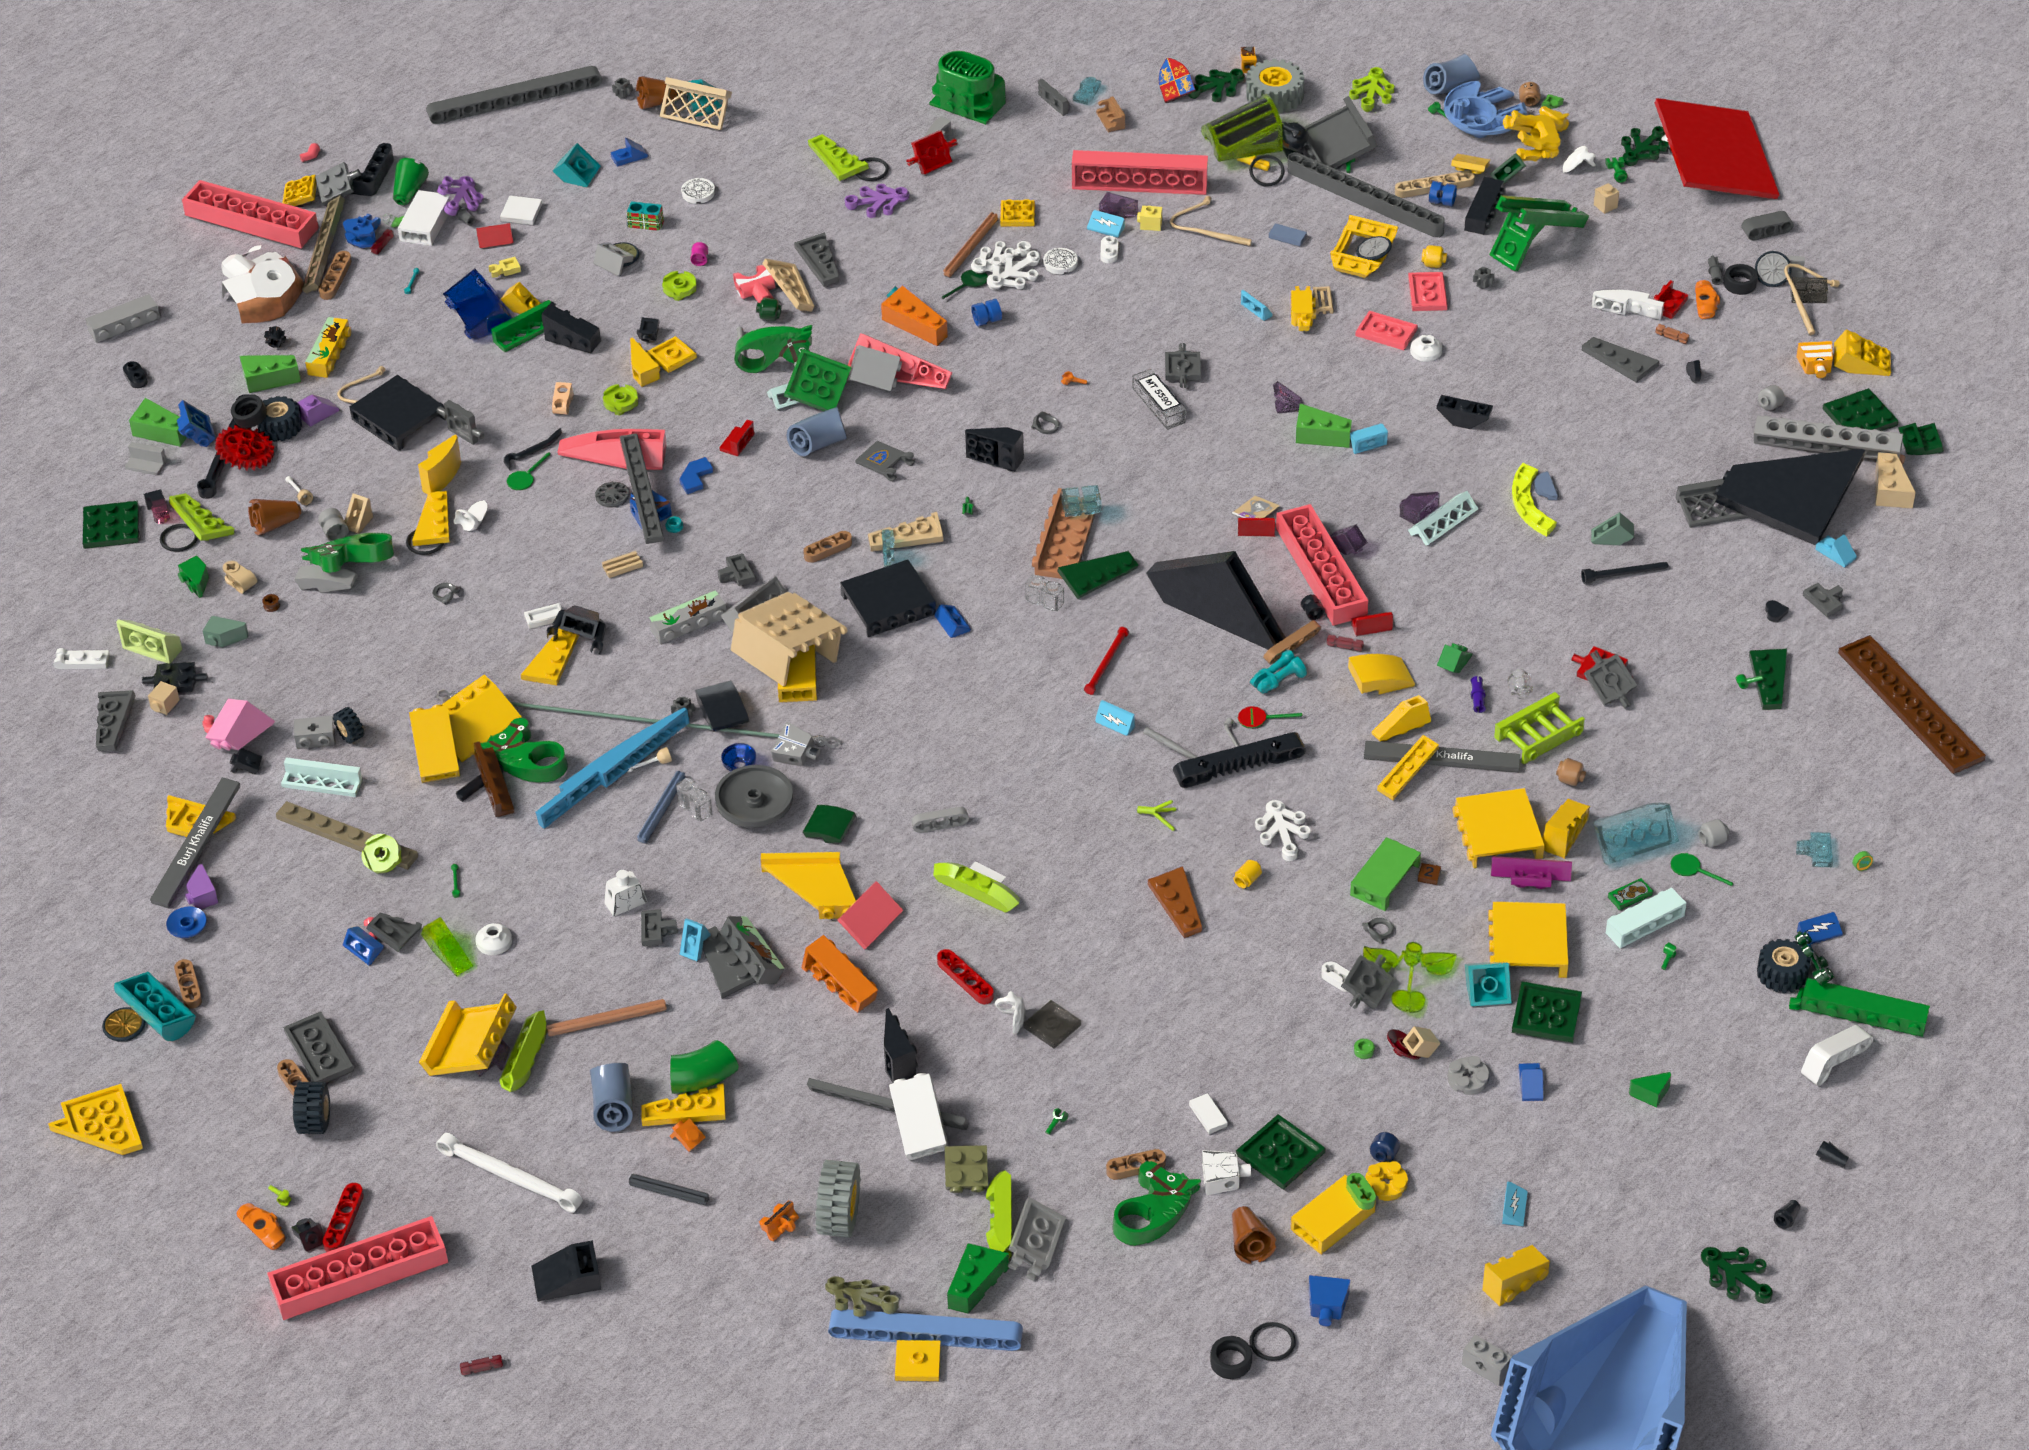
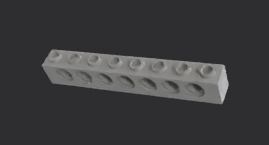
M1757 416L1754 429V444L1825 453L1864 449L1866 450L1864 458L1877 459L1878 452L1897 454L1900 459L1903 434L1897 432H1883L1875 429L1868 430L1859 427L1852 428L1842 425L1812 423L1804 420L1773 418L1770 416Z

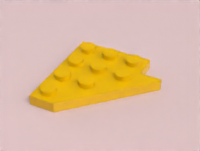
M121 1084L61 1102L65 1118L48 1123L52 1132L120 1155L143 1149Z

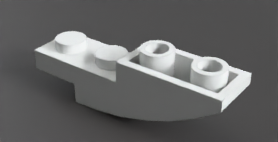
M1601 290L1593 293L1592 307L1624 316L1628 311L1661 320L1664 302L1649 299L1648 293L1638 291Z

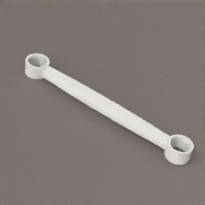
M444 1133L436 1142V1147L442 1154L449 1157L455 1154L499 1177L553 1199L568 1212L574 1213L583 1202L582 1197L576 1191L569 1188L563 1191L523 1170L514 1168L501 1160L460 1144L459 1140L450 1133Z

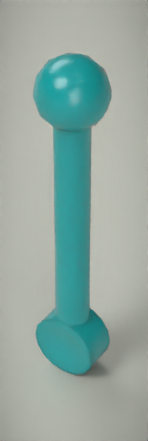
M419 268L413 269L414 274L408 287L404 289L405 294L411 293V286L416 275L420 273Z

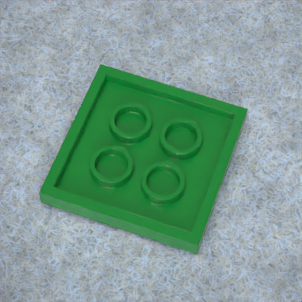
M801 349L784 397L822 411L836 408L852 367Z

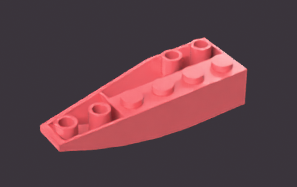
M860 333L856 346L861 345L899 356L902 365L900 371H896L895 378H897V382L946 389L953 373ZM855 346V348H854V350H853V353H852L851 358H850L849 363H848V366H850V367H851V364H852V360H853V357H854V353H855V350H856V346Z
M658 429L596 431L560 440L558 455L627 469L619 436L637 433L646 470H663L667 447L665 430Z

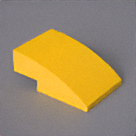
M453 435L428 451V458L418 464L422 491L427 495L431 492L443 490L458 472L461 465L457 435Z
M1365 654L1349 657L1348 669L1361 694L1377 690L1380 695L1415 686L1401 657L1388 654Z

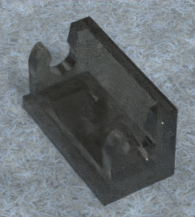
M1792 277V282L1802 303H1827V278ZM1790 288L1791 301L1792 303H1796L1792 289Z

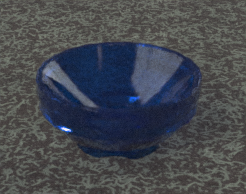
M735 743L723 750L721 761L723 766L731 772L740 768L734 766L738 762L744 763V766L755 765L756 752L748 744Z

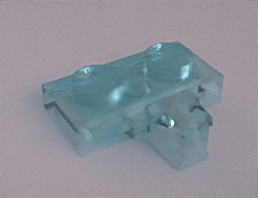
M889 529L882 530L884 567L891 565V561H895L894 550H890V548H894L895 538L893 530L889 531Z
M1811 832L1810 840L1797 841L1796 855L1810 856L1812 858V867L1831 868L1833 866L1831 833Z

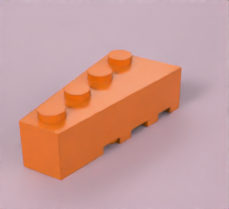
M901 286L881 303L883 321L935 346H938L948 337L947 321L904 286Z
M822 935L806 947L801 968L806 972L808 970L813 972V978L818 982L823 980L827 985V989L832 993L838 992L839 998L858 1013L876 1000L878 989L874 982L869 981L863 975L861 969L855 967L850 962L848 956L836 948L832 940H828L825 935Z

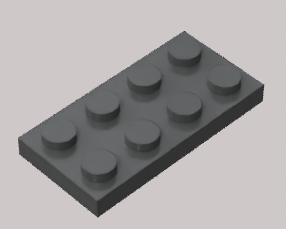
M321 1011L283 1027L287 1038L313 1082L328 1083L354 1071L351 1061Z

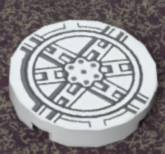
M695 178L682 185L681 193L683 199L687 202L697 204V202L701 201V203H705L714 197L715 187L710 180Z
M1054 248L1044 255L1043 264L1047 271L1061 275L1067 271L1068 273L1072 272L1077 267L1078 260L1077 255L1072 250Z

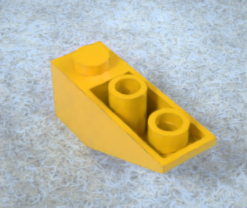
M633 337L630 338L633 378L641 387L659 380L661 369L658 362H655L651 355L645 352L639 342L637 343Z
M1420 695L1402 701L1371 732L1372 735L1379 741H1387L1393 736L1405 734L1409 730L1421 728L1425 724L1430 723L1431 717L1428 702Z

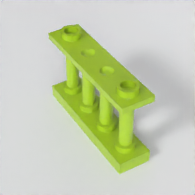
M1554 692L1496 723L1494 738L1499 742L1505 738L1513 741L1522 750L1521 763L1524 765L1571 738L1579 736L1584 730L1585 718L1580 717L1575 721L1570 719L1559 709L1560 696ZM1555 714L1566 726L1558 729L1546 716ZM1540 722L1551 734L1542 737L1530 725ZM1524 730L1536 742L1528 746L1515 733Z

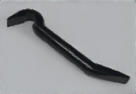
M559 428L548 439L521 452L508 453L503 459L504 464L511 470L510 460L523 459L552 445L562 434V429Z

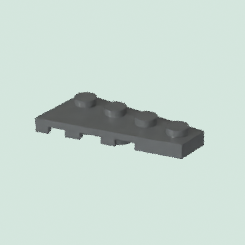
M825 232L794 242L795 249L823 287L839 282V275Z
M1592 337L1582 345L1583 352L1636 383L1659 366V360L1595 337Z

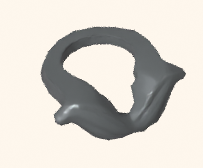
M1042 411L1034 417L1031 428H1035L1043 434H1051L1058 430L1059 421L1052 417L1050 413ZM1039 417L1053 423L1055 428L1052 430L1042 429Z
M441 583L434 587L432 594L436 600L446 604L452 600L454 593H459L461 586ZM442 588L451 590L444 597L437 595V591Z
M1374 918L1367 923H1362L1363 929L1366 932L1369 931L1370 936L1379 943L1388 938L1393 931L1391 922L1384 918ZM1376 924H1385L1388 927V932L1379 934L1372 928Z

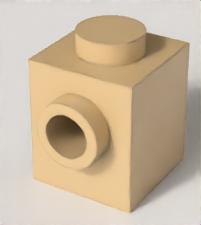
M1607 183L1595 189L1594 206L1605 214L1618 208L1619 191Z
M160 681L148 695L151 709L167 715L179 701L177 687Z
M1415 1026L1402 1041L1412 1056L1429 1058L1441 1044L1431 1029Z

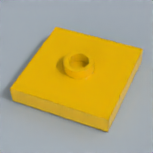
M676 336L647 351L651 358L658 362L659 366L668 373L697 358V354Z
M897 1340L895 1381H939L941 1342Z

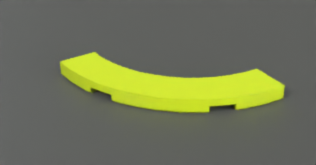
M1522 463L1515 473L1513 480V504L1520 517L1531 528L1547 537L1554 530L1557 522L1535 507L1530 488L1533 480L1538 475V469Z

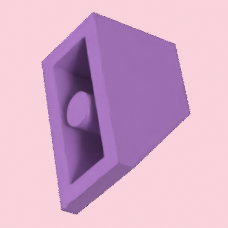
M313 394L297 402L301 419L310 427L339 411V408L329 399Z
M200 864L186 884L188 893L185 894L189 905L192 904L193 907L204 909L217 904L218 899L211 880L203 865Z

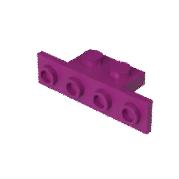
M1492 856L1491 876L1511 877V885L1519 888L1535 886L1538 889H1545L1551 887L1552 880L1571 881L1572 861Z

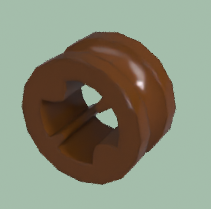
M268 594L263 597L262 603L265 611L274 612L280 608L277 595Z

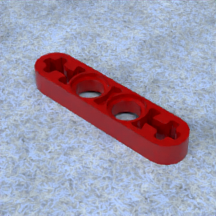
M943 949L938 952L937 965L971 997L983 1005L993 1001V988L960 957L949 949ZM957 968H961L964 970L962 973L954 972V970ZM969 980H975L977 983L974 985H968L966 982Z
M349 1183L341 1194L323 1238L326 1252L343 1247L364 1197L362 1186L359 1183ZM344 1207L352 1208V1210L348 1213H343L341 1211ZM340 1223L346 1225L343 1229L340 1230L334 1228L337 1224Z

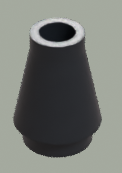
M1823 1141L1816 1153V1156L1820 1157L1819 1160L1838 1165L1842 1168L1849 1159L1830 1141L1829 1143Z
M1790 1200L1786 1205L1775 1211L1774 1223L1779 1228L1786 1229L1793 1225L1801 1208L1799 1202Z

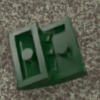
M1935 422L1917 427L1916 423L1898 427L1899 433L1903 434L1902 442L1906 454L1930 455L1944 452Z
M817 805L803 830V834L806 838L822 837L825 843H840L843 841L856 814L841 807Z

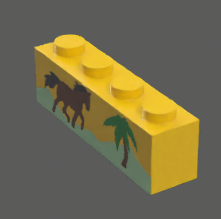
M327 318L305 361L308 375L328 378L330 372L334 370V364L339 359L342 348H345L347 338L351 336V327H349L348 319Z

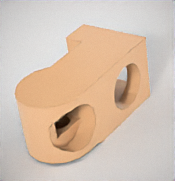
M556 382L552 402L553 414L568 415L569 405L574 396L572 383ZM560 388H567L568 390L567 392H561Z

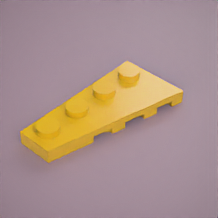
M447 491L428 493L412 540L413 546L450 542Z
M558 629V639L553 641L554 635L521 673V680L557 686L579 635Z
M724 1083L718 1084L717 1088L707 1090V1088L699 1089V1093L688 1096L684 1093L678 1095L673 1100L666 1098L641 1105L642 1126L677 1124L681 1120L685 1123L689 1118L692 1122L726 1120Z

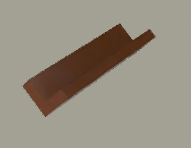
M480 741L474 742V757L495 818L513 814L514 806L493 747L482 749Z

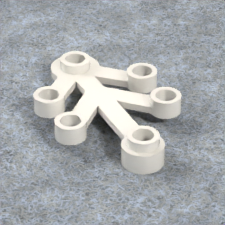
M1002 241L995 243V251L992 258L994 256L1002 258L999 275L1005 271L1004 254L1001 255V252L1005 251V243ZM1026 241L1019 242L1017 249H1015L1014 257L1018 255L1026 257L1031 251L1030 243ZM982 247L980 257L973 260L971 269L974 272H993L992 258L986 260L991 255L989 247ZM1012 261V266L1020 261Z
M1006 248L1004 252L1005 271L999 275L1002 258L994 256L991 262L993 273L987 278L988 287L992 290H999L1002 286L1023 289L1025 279L1035 281L1038 272L1034 269L1028 272H1021L1020 270L1027 265L1037 266L1040 261L1039 253L1034 250L1030 251L1025 259L1012 266L1015 250L1013 248ZM1009 277L1016 278L1015 281L1007 280Z
M1272 800L1266 804L1267 813L1263 818H1258L1255 821V828L1259 831L1266 830L1267 824L1272 818H1275L1276 821L1267 832L1261 833L1260 843L1263 845L1271 844L1272 838L1279 831L1284 845L1282 857L1286 861H1293L1298 856V848L1291 843L1288 831L1297 834L1302 839H1306L1310 836V828L1305 825L1296 826L1284 820L1283 816L1293 820L1295 824L1301 825L1305 822V813L1301 811L1294 813L1285 809L1283 802Z

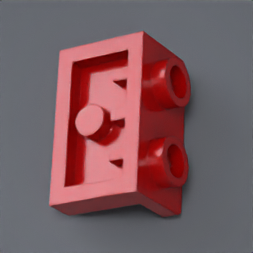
M1672 280L1663 285L1661 292L1653 298V300L1664 302L1663 316L1670 319L1676 315L1688 300V294L1673 289L1674 281Z

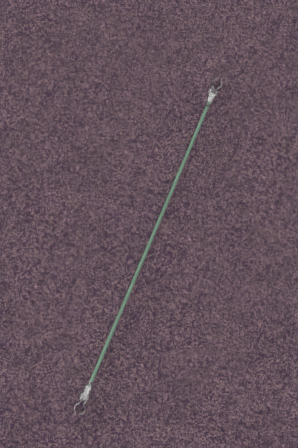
M443 689L437 691L435 696L440 701H447L456 695L458 691L449 693L448 690ZM446 693L449 696L440 697L439 695ZM510 702L513 706L651 723L660 721L658 719ZM689 723L685 726L712 730L710 726ZM732 728L718 730L778 738L780 735ZM822 735L812 736L814 745L817 747H824L825 745L829 748L840 747L841 739L838 740L834 736L829 738ZM835 740L838 743L831 745L828 742Z

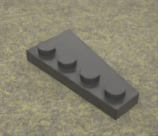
M133 690L98 692L99 703L97 709L99 714L97 716L98 728L96 729V748L98 751H115L117 749L136 696Z
M714 926L708 929L711 935L703 941L702 950L713 973L720 996L723 999L756 981L717 927Z

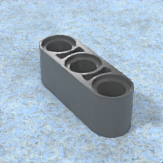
M1785 211L1747 218L1741 225V228L1750 240L1785 234L1794 227V223Z

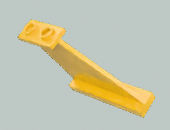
M840 852L761 853L762 872L770 873L819 910V919H839L856 901L841 866Z

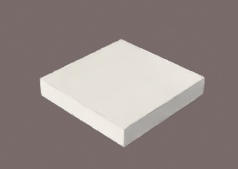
M509 196L500 215V221L533 225L542 206V199Z

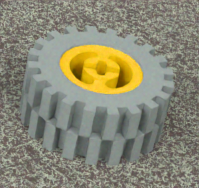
M1266 59L1263 60V63L1259 61L1256 63V66L1252 65L1250 70H1248L1246 76L1247 101L1249 100L1250 106L1254 105V109L1261 108V112L1265 113L1267 110L1269 114H1274V111L1282 114L1284 110L1290 112L1291 108L1296 109L1297 104L1300 105L1304 98V75L1302 69L1299 70L1298 65L1293 66L1291 61L1285 63L1283 59L1281 61L1272 59L1270 62Z
M825 1160L823 1163L817 1191L818 1198L816 1199L815 1222L817 1234L848 1238L852 1236L854 1225L856 1224V1215L858 1214L861 1182L860 1165L858 1163Z

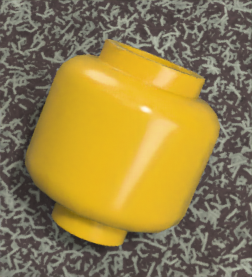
M1428 245L1426 249L1423 248L1421 262H1424L1425 267L1441 268L1442 263H1446L1447 253H1444L1442 246Z

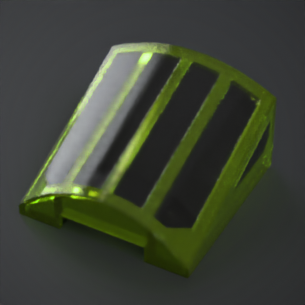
M1263 94L1201 127V133L1205 139L1210 141L1214 148V156L1218 162L1281 152L1283 150L1282 122L1273 100L1267 94Z

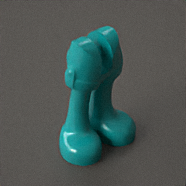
M1285 650L1282 652L1280 659L1269 668L1259 670L1250 680V684L1257 688L1261 694L1277 688L1278 683L1289 674L1294 673L1299 678L1305 677L1307 669L1298 656L1295 657L1291 650Z

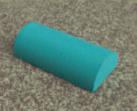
M145 972L114 983L115 993L166 1041L178 1040L192 1028L196 1016L151 973Z

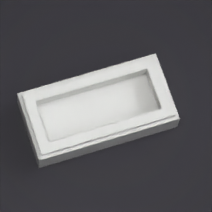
M560 603L524 612L529 629L553 623L562 608Z
M1208 1093L1189 1101V1106L1208 1134L1227 1127L1228 1122Z

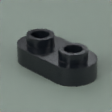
M129 361L123 366L124 375L131 387L142 388L147 385V376L138 362Z

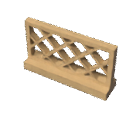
M666 77V89L660 117L722 130L728 99L732 95L731 91ZM670 89H675L678 93V96L673 100L669 96ZM689 92L694 99L686 103L683 96ZM702 96H706L709 101L704 106H701L698 101ZM681 98L684 106L677 109L674 102ZM721 99L723 100L722 107L717 110L713 103ZM696 101L699 109L692 113L689 105ZM672 105L675 112L671 115H666V108ZM711 105L715 112L707 116L704 109ZM687 108L690 115L684 119L679 112ZM702 111L705 119L698 122L695 115ZM716 114L719 118L718 126L713 125L710 121V118Z

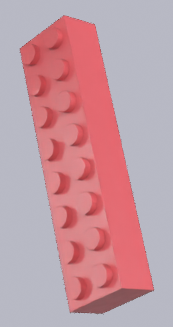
M1073 150L1072 189L1207 194L1208 156Z
M199 180L182 199L186 216L301 249L319 229L315 212Z
M1308 504L1278 512L1276 515V530L1313 593L1318 597L1332 625L1349 622L1351 618L1367 616L1368 599L1312 505Z
M430 1216L268 1272L267 1274L283 1320L446 1264L448 1259L444 1243L434 1219Z

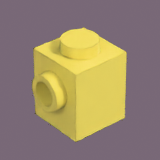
M1142 206L1141 212H1138L1137 215L1140 230L1161 231L1162 207Z

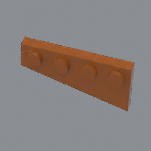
M1183 866L1148 879L1149 888L1183 938L1202 932V925Z

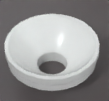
M1422 335L1411 343L1410 353L1419 361H1434L1442 354V344L1431 335ZM1423 341H1428V342H1431V343L1425 344V343H1423Z
M488 924L481 928L476 935L477 948L486 955H499L506 952L511 947L513 941L510 930L502 924ZM490 930L498 931V933L493 936L487 934Z

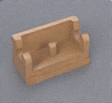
M1112 96L1109 99L1099 101V106L1105 105V107L1097 109L1096 114L1107 132L1125 129V114L1115 98Z

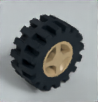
M345 707L333 714L334 725H336L339 735L342 736L346 743L351 744L364 736L363 725L352 708Z

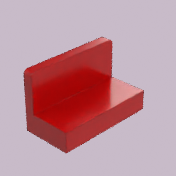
M510 223L476 228L479 248L513 243Z
M747 419L741 428L734 427L719 447L720 451L738 457L755 435L754 422Z
M1238 518V536L1275 537V518Z
M1392 612L1351 618V625L1356 636L1391 631L1393 627Z

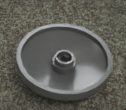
M748 765L729 772L719 781L715 790V803L720 815L727 821L742 827H762L772 824L789 811L793 802V789L787 776L775 768L764 765Z

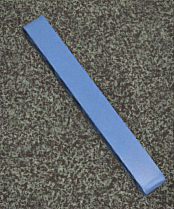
M835 1309L831 1312L828 1333L834 1338L884 1342L930 1340L940 1341L941 1346L1015 1351L1021 1347L1023 1326L1014 1321L904 1313L887 1314L876 1311H866L865 1316L857 1317L854 1316L853 1310L840 1311Z

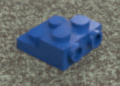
M182 400L178 404L181 415L177 419L179 432L183 436L193 439L200 446L207 447L216 439L209 415Z

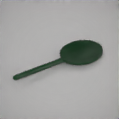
M973 270L963 272L961 275L963 284L943 295L942 299L947 298L965 286L980 287L985 285L988 275L985 272L977 273Z

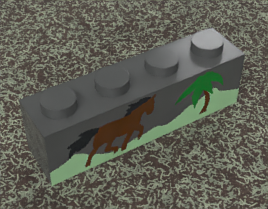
M728 916L720 933L757 984H777L785 969L747 916Z

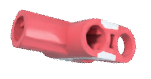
M763 265L756 267L757 274L754 276H744L739 272L733 274L736 290L742 299L754 296L759 303H761L763 298L774 299L769 291L775 289V282Z

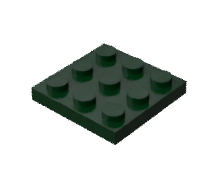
M1869 388L1823 404V410L1836 425L1879 431L1898 426V419Z
M138 501L83 507L82 544L84 549L139 543Z
M1521 981L1511 1033L1573 1043L1582 991Z
M1277 1114L1236 1150L1237 1157L1250 1164L1252 1168L1284 1190L1325 1154V1147Z

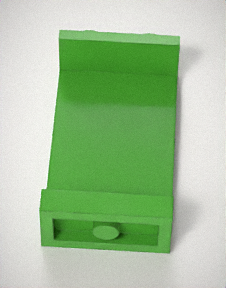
M1386 837L1351 881L1350 896L1386 911L1389 907L1390 894L1412 866L1419 868L1421 852Z

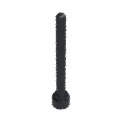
M1659 562L1594 571L1590 568L1582 569L1581 579L1583 584H1589L1598 578L1667 569L1669 564L1667 562Z

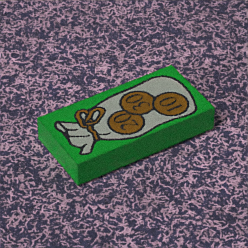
M1640 878L1609 892L1608 898L1618 910H1622L1652 896L1653 890Z

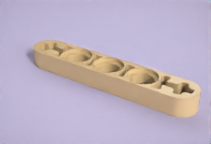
M1461 171L1399 182L1395 185V195L1400 198L1429 194L1433 181L1443 182L1444 185L1447 183L1457 185V189L1470 187L1474 184L1475 174L1471 171Z

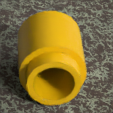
M1247 860L1235 872L1233 878L1235 884L1243 889L1249 887L1262 874L1260 864L1254 860Z

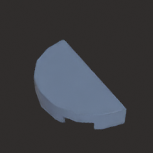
M1543 472L1538 475L1534 483L1535 492L1539 496L1548 497V500H1557L1558 495L1549 472Z

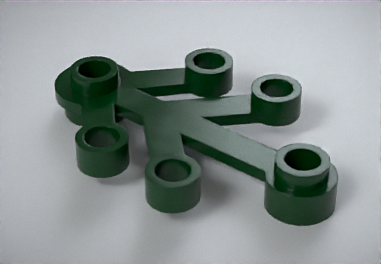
M1237 68L1232 69L1230 73L1212 69L1209 71V77L1202 74L1195 76L1196 84H1194L1196 91L1188 95L1190 98L1196 99L1202 92L1216 88L1215 92L1212 93V101L1220 102L1225 84L1230 83V86L1226 88V96L1234 97L1236 95L1235 88L1238 83L1245 79V75L1241 69Z
M1662 126L1654 127L1652 134L1643 142L1640 139L1641 130L1639 128H1632L1630 136L1633 138L1636 147L1633 151L1630 146L1631 138L1629 136L1621 138V145L1625 150L1622 156L1625 165L1634 166L1639 160L1645 159L1657 160L1660 154L1659 151L1668 150L1669 143L1661 140L1665 135ZM1654 141H1660V142H1659V145H1651V144H1652Z
M1798 931L1794 938L1799 945L1803 946L1801 949L1808 958L1811 957L1817 969L1812 974L1820 986H1823L1834 979L1835 975L1829 967L1826 968L1829 966V963L1823 955L1819 957L1810 943L1813 940L1806 931L1804 933Z
M1706 1247L1702 1250L1700 1257L1703 1264L1709 1267V1284L1712 1287L1717 1288L1722 1285L1723 1277L1718 1273V1267L1725 1271L1727 1282L1726 1295L1729 1299L1735 1300L1740 1296V1288L1736 1285V1278L1755 1292L1754 1297L1757 1302L1766 1304L1771 1301L1773 1295L1772 1288L1768 1284L1757 1283L1743 1273H1764L1767 1266L1765 1260L1756 1259L1754 1263L1730 1264L1725 1261H1747L1749 1250L1745 1247H1739L1736 1251L1721 1252L1715 1247Z

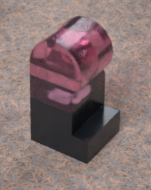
M159 489L145 493L146 507L148 510L152 509L154 521L158 524L168 522L170 515L162 490Z

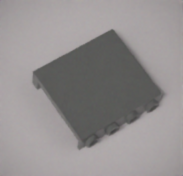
M1349 96L1343 99L1345 107L1305 126L1309 136L1304 148L1309 149L1307 152L1310 158H1314L1316 161L1332 168H1336L1378 147L1372 132Z

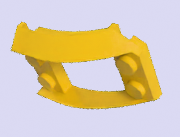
M1349 215V220L1337 245L1330 252L1333 267L1336 271L1366 278L1381 266L1387 255L1372 261L1345 254L1354 235L1365 238L1382 236L1388 238L1393 243L1398 227Z

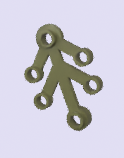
M833 1276L825 1284V1290L835 1296V1308L837 1310L843 1311L848 1309V1299L844 1298L843 1293L851 1297L854 1305L853 1314L857 1317L866 1315V1305L863 1304L862 1300L881 1306L887 1314H893L899 1308V1298L895 1295H890L889 1286L882 1285L872 1288V1281L869 1279L845 1282L844 1278Z

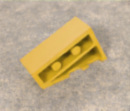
M1567 799L1545 825V832L1542 836L1544 851L1565 858L1588 821L1590 806Z

